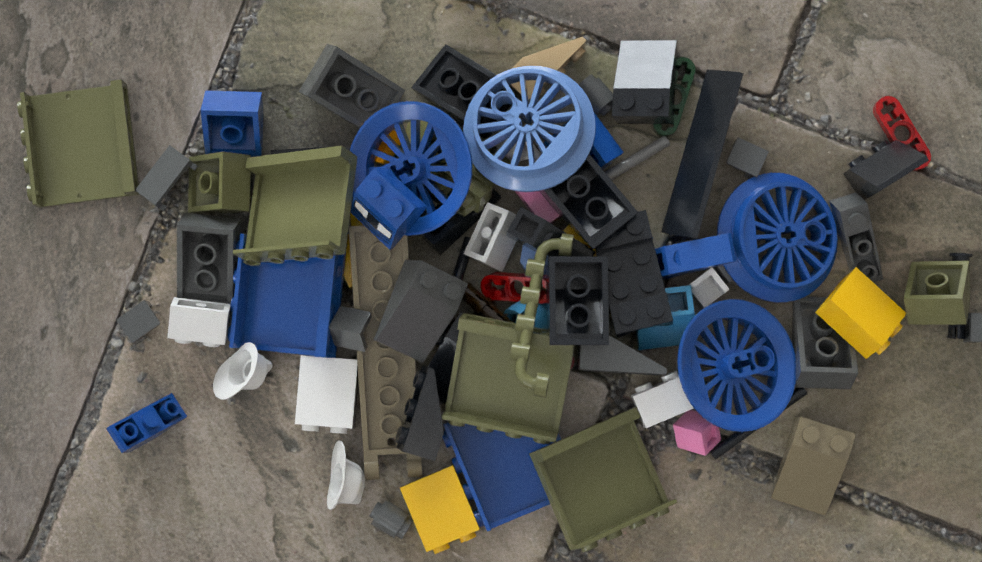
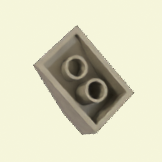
M795 416L770 498L826 516L848 462L856 434L801 416Z

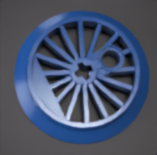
M414 101L391 104L370 116L361 126L351 144L350 152L357 156L353 197L355 190L373 168H387L419 199L421 195L423 202L428 206L426 208L428 215L419 217L405 235L425 234L441 227L457 213L465 201L472 179L473 167L470 147L458 124L441 109ZM420 121H426L428 124L420 143ZM407 122H411V144L403 126ZM394 129L396 130L403 150L388 135ZM435 133L437 140L430 146L433 135ZM382 141L388 145L399 159L378 150ZM441 148L442 153H440V154L434 156V155L438 152V150ZM376 156L390 162L381 167H374ZM443 160H446V163H447V165H448V166H432V165H434V164H436V163H438V162H441V161H443ZM450 171L454 182L431 172ZM433 181L453 189L449 198ZM429 190L443 204L437 210L434 206Z
M784 173L761 174L757 178L752 177L740 184L729 195L722 207L717 224V235L731 233L736 262L724 264V267L733 281L745 292L768 302H790L809 295L827 278L836 258L838 244L837 229L827 202L809 183L796 176ZM775 189L777 207L768 190ZM786 190L792 191L788 208ZM759 196L767 212L755 202ZM802 196L807 201L797 212L800 197ZM813 207L816 210L817 215L809 218L804 222H801L803 218L806 216V214L809 212V210ZM754 214L765 224L755 221ZM807 229H808V230L810 231V233H811V239H810V240H809V239L807 238V236H806V230H807ZM756 230L762 231L765 234L756 235ZM791 233V238L789 239L781 237L783 234ZM757 241H766L765 243L757 247ZM770 248L759 262L758 253ZM806 248L822 253L820 260H818L814 255H812ZM773 259L770 274L767 277L762 272ZM803 259L814 268V270L810 274L804 264ZM782 263L785 283L778 282ZM793 264L801 278V280L796 283L794 278Z
M739 299L722 300L710 304L699 311L683 332L677 358L679 379L690 404L704 419L725 430L746 432L757 430L770 424L784 411L792 397L796 384V358L792 342L786 330L770 312L749 301ZM722 320H728L727 336ZM711 323L714 329L715 337L707 327ZM738 324H740L744 328L737 340ZM751 333H753L757 339L744 349ZM699 335H701L709 348L697 340ZM697 352L707 357L708 359L698 358ZM755 355L758 358V365L755 362ZM701 366L711 367L714 369L702 372ZM714 375L705 383L704 377ZM751 375L768 377L767 385H764ZM715 386L709 398L708 391ZM750 386L758 392H760L761 394H763L760 400L757 398V396L752 391ZM722 395L721 411H719L715 407ZM743 396L752 407L749 411L746 409ZM732 398L737 415L731 414Z

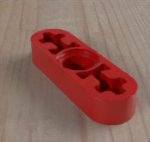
M885 96L879 99L873 107V114L891 143L898 140L894 134L896 127H906L909 131V138L906 141L900 142L908 145L914 140L916 144L911 147L926 155L929 161L913 171L925 168L930 163L931 153L902 105L892 96ZM882 103L886 106H893V110L890 113L894 119L898 116L901 118L891 127L887 124L892 121L888 113L884 115L881 113V110L884 108Z
M494 272L482 279L480 287L483 295L490 297L492 300L518 302L521 299V295L514 288L515 281L518 280L525 287H529L531 277L525 276L523 273ZM544 275V276H543V279H542V285H543V288H545V289H546V275ZM492 282L495 285L501 286L505 284V287L497 290L496 287L492 286ZM541 290L539 304L547 303L546 293L544 290Z

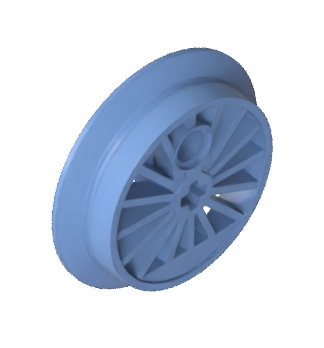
M542 66L517 67L504 71L490 79L478 90L471 100L466 111L463 133L471 151L472 163L476 169L492 183L518 192L546 190L570 178L587 159L593 146L596 130L594 111L583 89L564 73ZM526 80H536L530 103L528 104ZM520 82L522 101L515 97L509 87L510 84ZM543 83L551 84L550 89L538 102ZM559 90H561L566 95L561 99L548 105L550 101L555 97V95L559 92ZM489 100L491 101L492 109L485 108ZM571 103L575 108V111L553 114ZM502 105H512V108L507 112L499 111ZM481 116L496 119L498 121L480 124ZM568 122L565 127L554 124ZM501 131L487 140L481 141L480 134ZM548 132L554 133V134H558V135H557L556 138H555V137H553L552 135H550ZM539 137L543 138L550 145L547 148H545L544 144L542 143ZM507 139L494 156L488 151V149ZM533 141H535L540 152L542 153V155L537 159L536 162L534 157ZM517 142L511 164L503 162L502 159ZM525 142H527L529 166H518Z

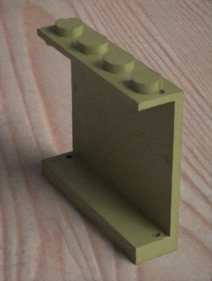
M122 79L110 81L111 86L29 96L25 92L20 93L21 101L17 102L19 117L23 118L24 129L20 130L22 144L26 146L27 156L24 157L23 162L25 172L29 173L30 184L27 185V196L33 205L42 208L140 195L135 191L139 181L128 88Z

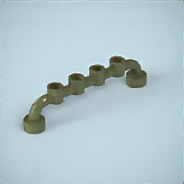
M562 233L561 239L553 238L544 241L537 248L534 260H527L525 276L531 277L529 287L523 286L520 304H526L524 315H517L515 332H521L519 343H512L510 360L516 361L515 375L518 381L524 387L534 390V396L546 398L550 374L538 372L536 378L530 377L527 373V363L530 355L546 257L552 250H559V256L571 257L574 235Z

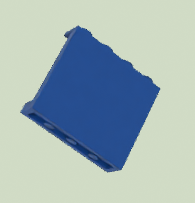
M240 233V240L237 242L236 250L245 249L247 234ZM346 251L345 255H334L332 259L313 257L304 262L291 259L285 260L282 264L261 262L259 266L247 265L243 262V259L238 257L237 268L233 274L235 293L230 304L232 323L228 329L229 348H240L245 343L251 342L255 344L257 350L336 358L337 346L334 345L329 325L341 306Z
M449 423L443 424L445 428L443 434L444 443L447 448L452 446L456 457L451 459L457 474L462 472L467 483L462 486L468 501L474 499L478 510L473 513L479 527L485 526L488 532L492 528L550 505L529 453L549 444L534 442L533 438L526 436L511 438L506 436L505 432L497 430L482 432L476 429L477 426L465 424L463 427L454 426ZM559 433L556 441L561 440Z

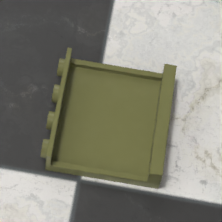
M343 146L248 157L245 168L255 174L246 244L245 249L233 250V254L243 259L245 264L251 266H259L261 262L282 264L285 260L291 259L304 262L313 257L332 259L334 255H345L357 156Z
M463 313L458 322L457 330H459L446 408L442 414V419L449 420L448 423L454 426L463 427L465 424L477 426L476 429L482 432L502 431L511 438L531 437L534 442L540 444L556 442L575 345H549L548 330L534 327L527 363V373L533 378L537 377L538 372L550 374L546 398L534 396V390L524 387L518 381L515 375L516 361L510 360L512 343H519L521 332H515L516 323Z
M637 407L621 412L529 453L570 550L581 548L582 553L598 546V540L605 537L606 541L619 537L622 535L621 529L627 526L630 529L640 527L646 524V517L653 515L654 518L663 516L670 512L669 506L678 503L676 499H667L634 420L641 418Z

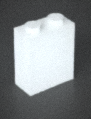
M301 355L295 424L302 425V430L319 432V426L330 427V433L347 434L348 428L353 429L355 427L358 391L357 360Z

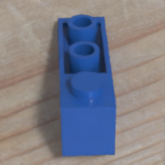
M731 233L655 248L662 279H669L736 262Z

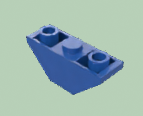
M173 393L110 425L106 429L121 453H129L184 420L187 415Z

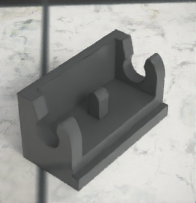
M169 145L135 191L156 207L165 211L167 206L161 203V201L188 166L194 171L198 166Z

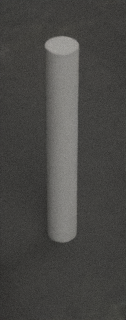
M662 136L605 171V173L612 181L668 147L670 142L666 136Z

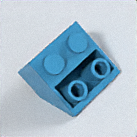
M691 285L665 288L673 317V325L654 326L637 330L638 350L678 346L680 344L685 328L695 316Z

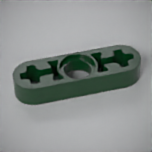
M677 58L676 68L684 64L690 74L683 76L681 85H675V90L680 92L682 100L674 106V111H678V114L674 113L673 128L668 127L666 131L661 130V124H652L653 131L660 137H669L678 128L696 70L694 63L689 58Z

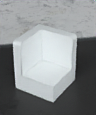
M713 268L708 269L689 284L691 285L692 295L702 308L707 307L729 291L727 285Z

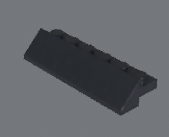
M708 69L706 71L661 230L662 233L669 234L670 239L692 241L698 238L744 73Z

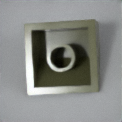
M217 152L189 157V160L196 164L198 168L194 171L189 167L188 213L233 214L250 212L251 172L245 167L246 160L251 155Z
M969 261L911 262L904 295L908 325L967 324L970 307Z

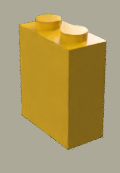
M857 267L837 284L815 312L865 359L875 352L880 355L891 343L888 338H893L902 329L903 325L900 322L906 315V312Z
M454 465L400 487L426 552L433 550L434 554L449 549V542L460 539V542L463 543L477 536L475 531L480 530V527Z

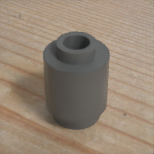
M591 74L579 84L588 96L596 115L601 114L604 117L612 110L613 93L599 77L595 78Z
M385 500L383 504L377 502L369 517L373 518L371 525L393 538L397 536L403 539L413 522V519L408 517L409 513L388 500Z

